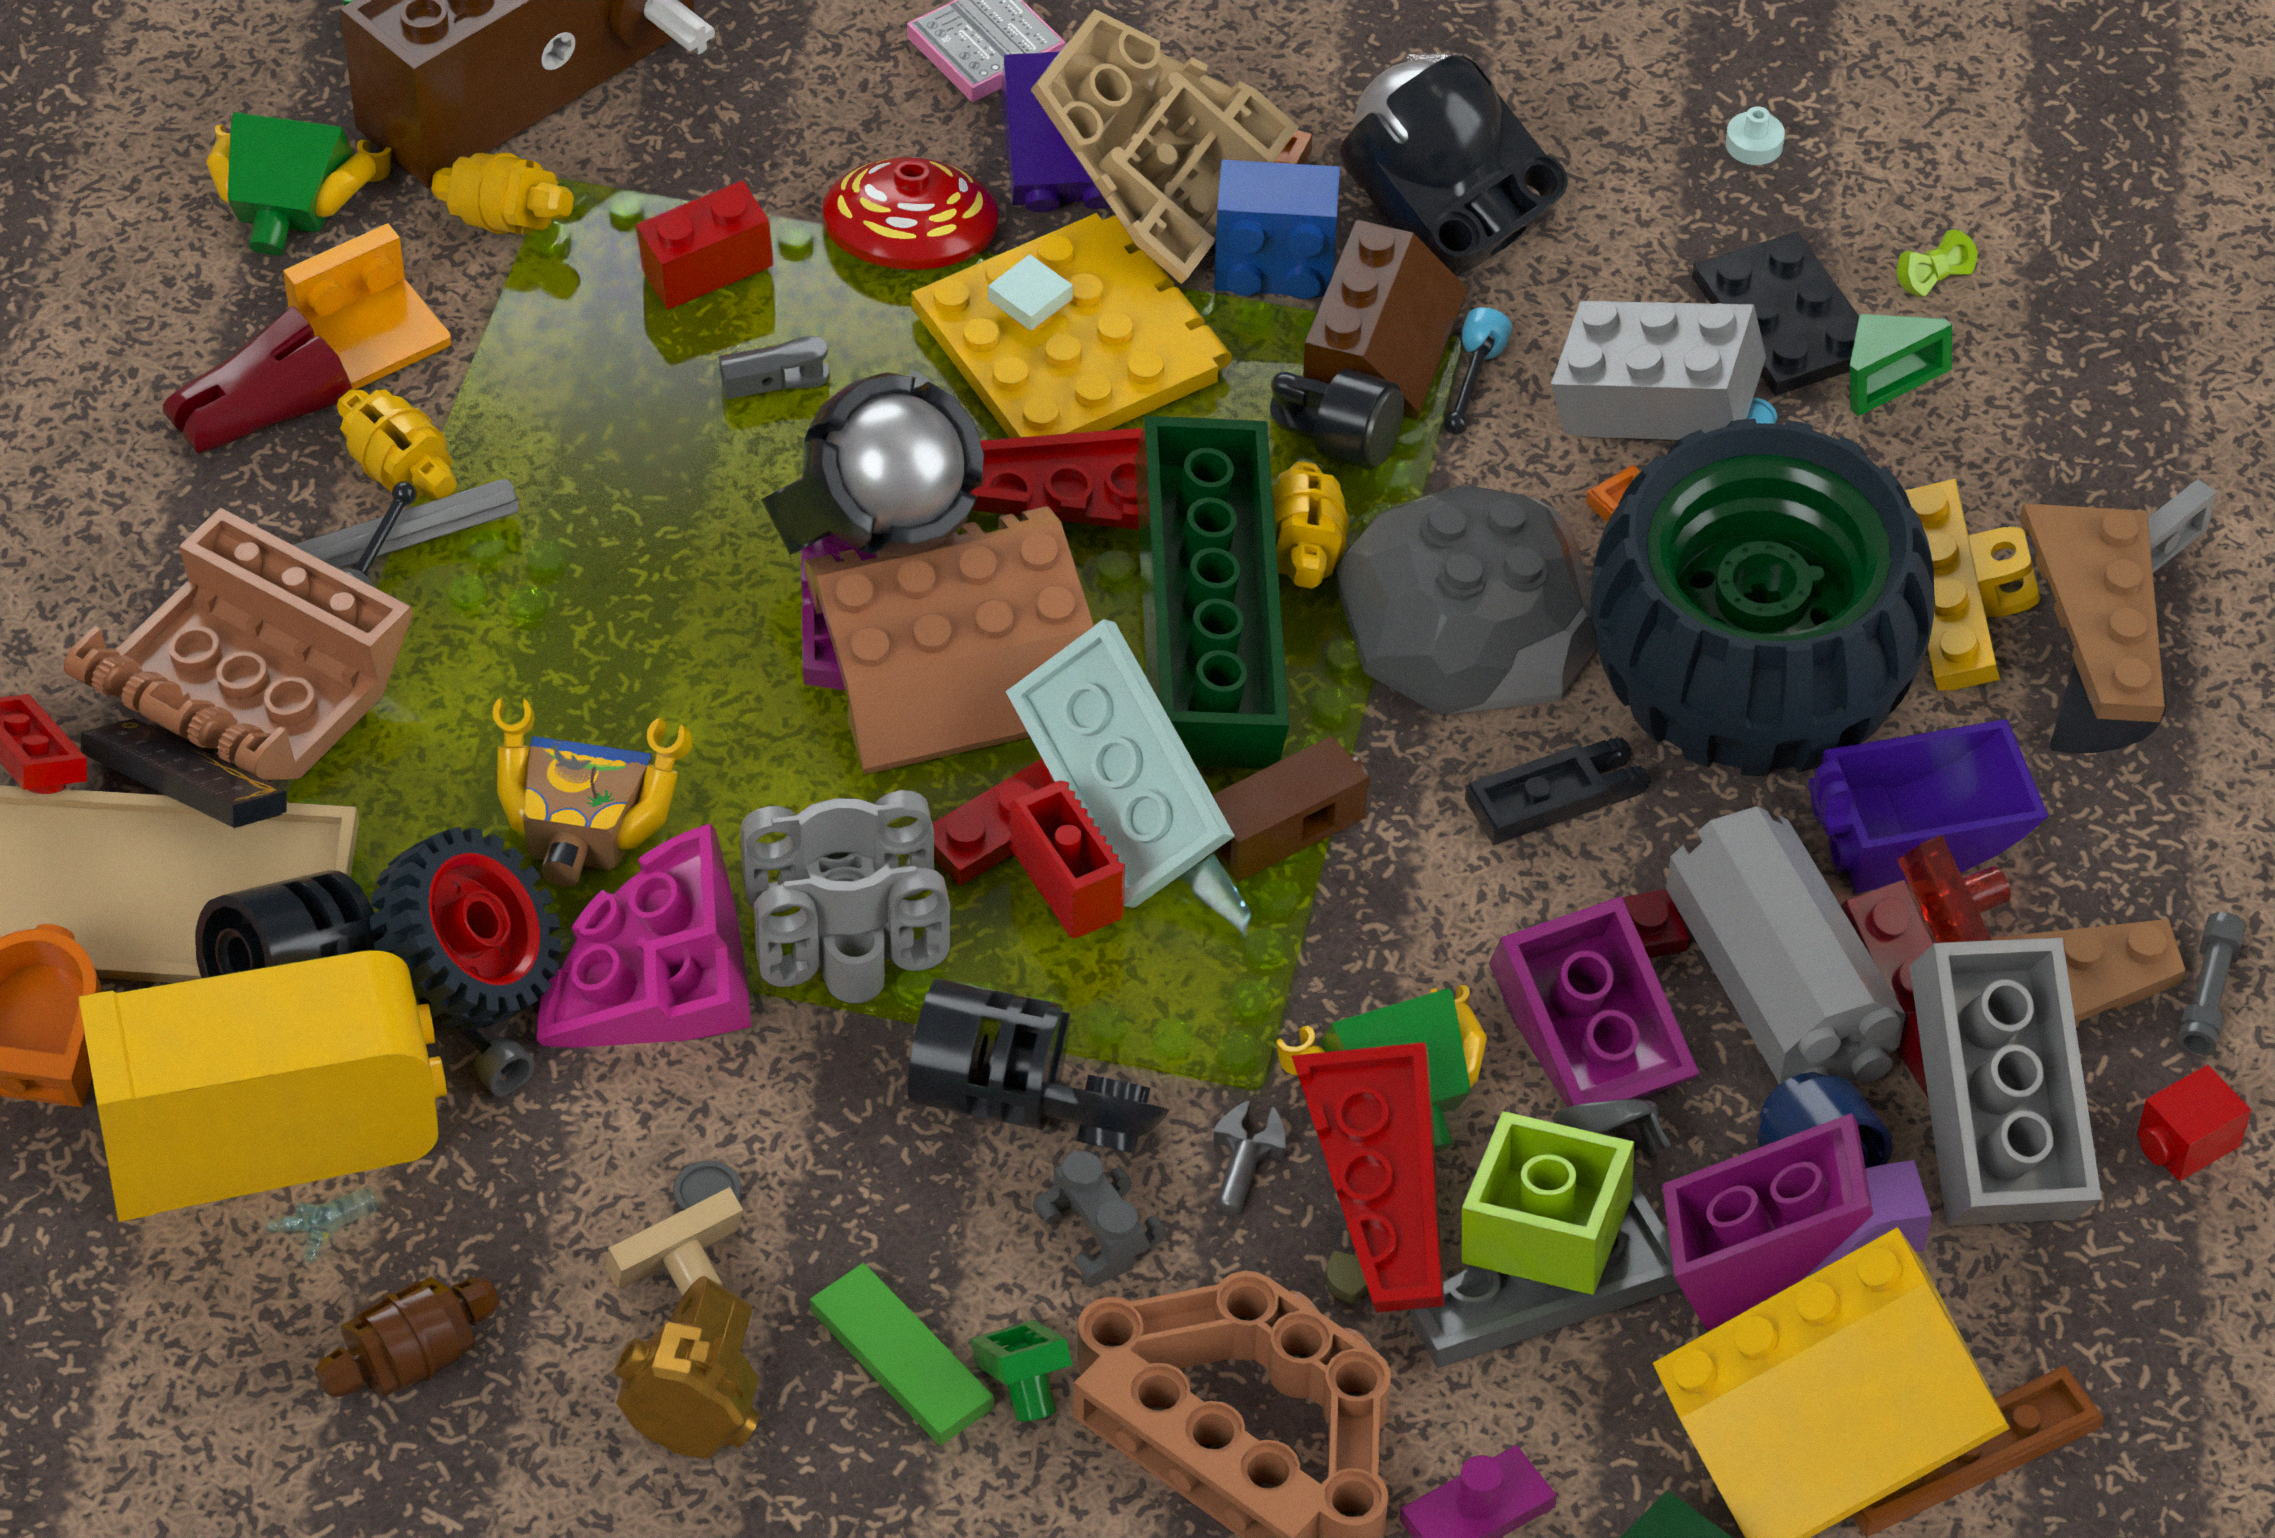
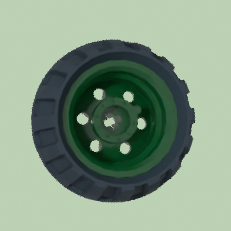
M1755 418L1730 421L1725 428L1707 433L1700 429L1679 439L1663 458L1658 456L1653 458L1624 491L1617 508L1610 516L1604 528L1595 557L1590 595L1592 625L1597 639L1601 664L1616 696L1624 706L1630 705L1631 712L1638 725L1658 743L1664 739L1682 749L1685 759L1708 768L1712 762L1741 768V775L1767 776L1769 769L1795 767L1799 773L1822 765L1824 750L1862 744L1878 730L1886 717L1902 702L1913 684L1926 654L1935 611L1934 567L1929 542L1922 522L1914 508H1911L1910 501L1902 485L1887 467L1880 469L1867 457L1863 447L1843 436L1835 439L1826 434L1813 431L1812 425L1787 420L1786 425L1756 423Z

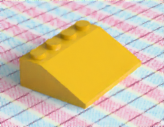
M1898 1227L1653 1362L1682 1425L1745 1538H1811L2010 1429L1924 1263Z

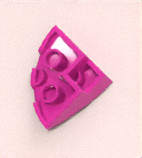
M711 823L684 832L645 853L638 859L640 871L630 878L615 893L601 890L585 907L572 926L576 942L566 957L562 969H558L556 976L548 980L551 986L541 996L537 1021V1041L542 1046L578 1048L686 1041L752 1027L746 968L736 909L716 829Z

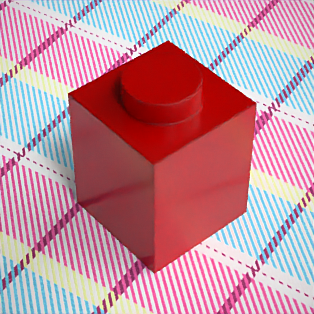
M2207 1064L2146 1099L2136 1136L2139 1138L2141 1149L2146 1157L2157 1166L2164 1165L2178 1181H2181L2241 1147L2252 1110Z

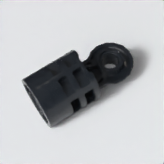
M327 870L224 894L209 900L201 910L196 925V960L201 978H208L354 952L376 951L374 943L383 938L384 934L371 931L370 916L376 912H374L361 887L347 874L336 870Z
M936 978L931 984L920 1012L911 1051L908 1072V1098L911 1103L1037 1130H1043L1049 1118L1079 1124L1077 1142L1108 1147L1135 1154L1138 1137L1158 1126L1170 1110L1147 1104L1150 1088L1137 1084L1088 1075L1085 1090L1059 1085L1065 1063L1070 1029V1013L1063 1012L1062 1004ZM998 1023H999V1024H1001V1027L999 1028V1030H998V1032H997V1027H998ZM987 1074H988V1087L984 1086V1083H985Z

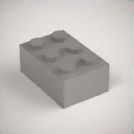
M1580 301L1551 382L1564 433L1579 437L1679 440L1700 429L1707 433L1727 427L1730 421L1747 419L1766 359L1754 304Z

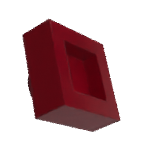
M1666 889L1622 897L1649 958L1687 951L1688 934L1680 913Z

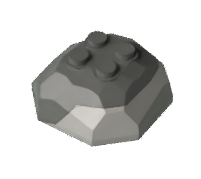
M1457 486L1380 511L1334 570L1333 579L1364 673L1439 715L1560 701L1598 651L1597 639L1591 618V586L1571 526L1556 509L1536 498L1488 488Z

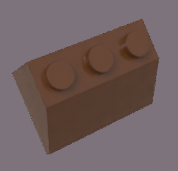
M1356 219L1305 341L1303 377L1330 384L1339 371L1344 368H1351L1397 383L1404 397L1403 417L1418 420L1466 300L1467 287L1413 232Z

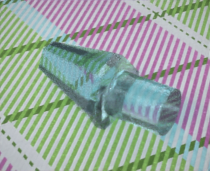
M1211 853L1205 862H1198L1177 877V879L1194 886L1192 893L1196 899L1204 902L1236 929L1245 934L1252 913L1215 854Z

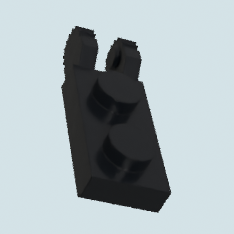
M1617 736L1613 739L1610 738L1608 741L1603 740L1583 748L1579 744L1470 782L1466 786L1465 801L1494 846L1608 806V803L1612 805L1641 795L1649 788L1648 785L1651 781L1649 780L1648 773L1641 765L1628 766L1627 769L1622 768L1602 776L1600 775L1627 764L1628 760H1631L1630 756L1633 755L1631 747L1623 737L1618 738Z

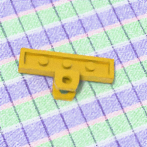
M1956 478L1905 490L1911 508H1914L1922 522L1929 542L1934 567L1935 611L1928 651L1937 691L1957 690L2000 680L1987 617H2000L2020 613L2034 607L2040 601L2025 531L2018 527H2002L1968 535ZM2008 548L2015 551L2014 556L2009 559L1998 561L1993 558L1994 554L2001 549ZM2016 580L2023 583V586L2013 593L2001 590L2003 584Z

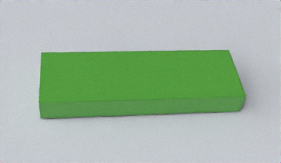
M864 1262L810 1298V1311L939 1446L994 1409V1395Z

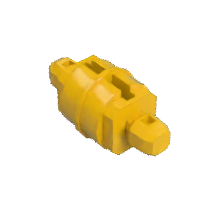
M508 152L496 154L476 153L470 158L460 156L453 163V168H442L436 171L433 175L431 186L433 195L439 200L447 202L446 205L451 215L460 216L464 223L469 226L483 228L497 235L509 232L523 235L529 234L534 229L544 231L551 224L552 219L561 220L568 217L572 213L574 202L572 192L567 187L557 185L558 181L554 172L545 171L539 163L521 159Z
M351 389L338 400V412L343 419L340 430L347 439L346 445L349 455L361 465L362 471L371 479L380 482L391 493L393 487L398 482H411L417 490L415 500L422 495L430 500H437L451 495L456 490V477L451 471L453 459L446 450L447 444L444 434L432 424L431 419L419 408L412 407L405 399L394 396L387 390H375L369 395L363 390Z
M1298 461L1290 469L1280 473L1278 483L1272 487L1278 573L1287 574L1296 586L1313 589L1322 582V579L1332 575L1335 564L1340 561L1346 550L1349 516L1345 509V498L1340 490V483L1333 475L1323 474L1315 463Z

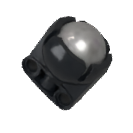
M1451 55L1439 62L1424 60L1407 61L1394 65L1379 74L1364 90L1356 108L1354 128L1343 140L1339 150L1347 172L1358 186L1366 191L1390 224L1396 229L1413 232L1455 276L1480 265L1532 230L1549 214L1565 193L1568 185L1567 173L1563 166L1555 158L1544 153L1497 93L1495 85L1481 67L1464 55ZM1527 185L1533 187L1536 191H1538L1540 196L1533 193L1527 187ZM1441 240H1444L1451 244L1454 247L1455 251H1452L1445 247L1442 244Z
M884 372L852 381L822 404L804 439L802 478L761 499L789 555L834 534L863 552L900 558L930 550L940 545L966 523L978 496L970 494V492L982 484L984 453L974 422L955 397L928 381L919 387H914L916 380L914 376Z

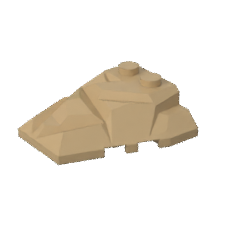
M1094 9L1030 90L1135 244L1182 284L1188 279L1216 241L1212 235L1217 228L1221 159L1274 162L1299 126L1257 89L1241 81L1233 87L1205 75L1208 67L1207 64L1193 57L1183 64L1161 53L1159 40Z

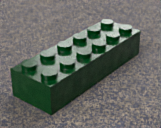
M1144 416L1135 459L1147 680L1196 767L1265 769L1281 760L1289 729L1267 421Z

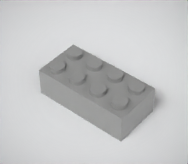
M2063 938L1933 943L1910 965V973L1946 1226L2076 1219L2101 1201L2102 1197Z

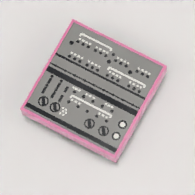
M954 0L907 23V38L972 103L1001 89L1003 57L1005 54L1060 52L1066 45V42L1023 0Z

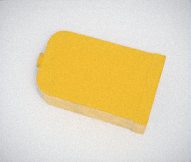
M372 950L120 993L111 990L78 996L118 1222L151 1216L155 1213L416 1161L425 1156L437 1142L438 1123L435 1098L447 1096V1089L440 1056L429 1058L426 1045L435 1043L431 1012L428 1003L417 1005L409 968L405 961L392 953Z

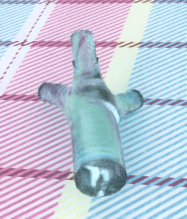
M367 1186L323 1204L315 1205L299 1202L295 1209L297 1214L278 1219H269L266 1222V1229L268 1232H308L309 1239L302 1258L307 1263H314L322 1244L334 1231L344 1224L376 1212L378 1210L377 1202L373 1192Z

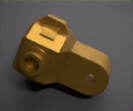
M701 1276L685 1292L669 1322H666L646 1342L634 1338L627 1344L614 1368V1374L622 1378L616 1404L631 1426L641 1432L643 1437L651 1442L659 1443L676 1454L709 1459L721 1447L723 1448L731 1444L736 1448H740L747 1442L755 1430L760 1417V1413L752 1408V1401L759 1377L743 1353L740 1352L752 1313V1305L708 1277Z

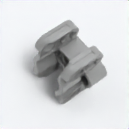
M899 790L884 795L875 804L861 799L834 798L812 804L797 815L790 809L781 806H767L749 813L742 821L740 828L742 878L748 904L754 909L755 948L762 978L769 984L778 987L799 985L811 979L817 972L818 967H820L826 986L834 997L847 1003H862L872 1000L883 989L885 959L892 958L893 962L900 968L909 971H921L938 965L948 955L950 949V902L945 879L934 870V829L927 800L921 794L913 791ZM911 816L917 818V821L910 826L902 828L887 826L890 821L899 817ZM770 832L787 834L783 840L770 844L756 841L762 835ZM897 854L909 855L906 866L898 867ZM779 869L778 881L769 883L767 870ZM924 890L933 891L930 896L915 901L902 899L917 895ZM794 906L801 907L800 911L784 917L770 915L771 913L787 911ZM913 927H924L925 931L922 933V938L914 940ZM793 942L792 954L782 956L781 943Z

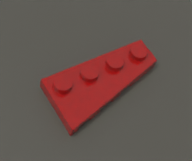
M1142 428L981 440L980 444L984 453L982 484L970 492V494L978 496L972 511L1021 516L1023 511L1048 506L1060 521L1139 530L1135 459Z

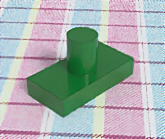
M1031 1320L969 1339L977 1366L1008 1386L1016 1421H1033L1047 1417L1057 1411L1048 1373L1073 1365L1065 1337L1038 1321Z

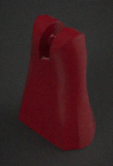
M291 306L227 360L190 381L169 396L163 404V413L179 432H184V438L198 454L229 444L273 424L335 405L345 393L353 388L335 351L322 337L318 335L315 337L314 330L307 319L295 306Z

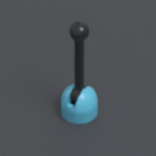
M1475 308L1466 316L1462 328V344L1467 352H1471L1473 355L1454 411L1448 413L1444 419V427L1451 434H1461L1468 426V419L1465 413L1483 360L1499 356L1508 344L1512 332V323L1507 316L1495 309Z

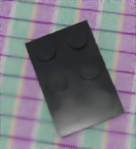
M1798 231L1693 264L1692 279L1710 304H1754L1766 355L1761 377L1775 396L1850 372V362L1859 315Z

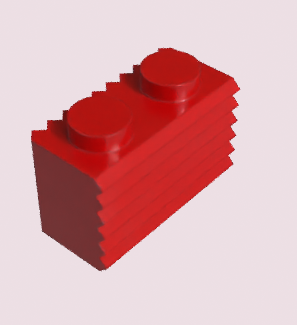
M1060 780L1014 799L1009 805L1012 810L1009 813L1012 818L1009 821L1012 826L1009 829L1012 834L1009 837L1012 842L1009 847L1068 935L1076 939L1121 920L1125 904V864L1119 862V854L1113 853V845L1106 844V836L1100 835V827L1094 826V818L1088 817V809L1081 808V800L1075 799V791L1069 790V782Z

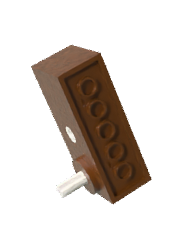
M354 0L340 8L356 129L383 151L386 147L392 148L391 158L427 188L432 186L433 175L436 171L442 168H453V163L460 156L470 158L476 153L489 152L674 39L689 52L693 50L699 55L707 50V41L715 36L714 28L694 13V0Z

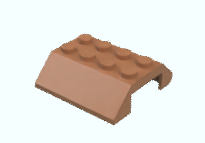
M1048 506L1021 512V521L1014 514L1000 516L998 519V530L984 533L976 522L964 524L961 527V535L954 532L940 545L930 550L900 558L877 555L876 558L862 561L856 551L852 549L839 552L840 562H836L831 554L804 560L807 582L817 614H824L847 693L848 723L863 775L1030 737L1006 691L1094 626L1062 523Z
M220 507L179 546L188 581L115 650L106 649L101 629L94 626L69 650L64 662V671L67 675L87 686L94 687V690L104 695L122 697L121 702L127 708L140 712L142 716L183 738L189 739L195 745L202 748H217V754L220 755L219 758L233 765L236 764L238 768L263 780L300 779L382 698L413 616L411 606Z

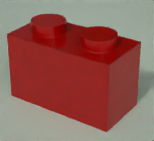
M743 180L636 224L642 271L667 310L774 266L769 219Z

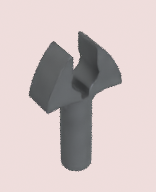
M1246 1101L1232 1109L1214 1128L1213 1143L1227 1146L1232 1154L1215 1202L1216 1210L1224 1216L1236 1217L1241 1213L1258 1162L1269 1156L1282 1161L1285 1159V1130L1282 1120L1274 1107L1271 1108L1266 1129L1255 1134L1252 1140L1247 1139V1132L1244 1129L1249 1117L1250 1101Z

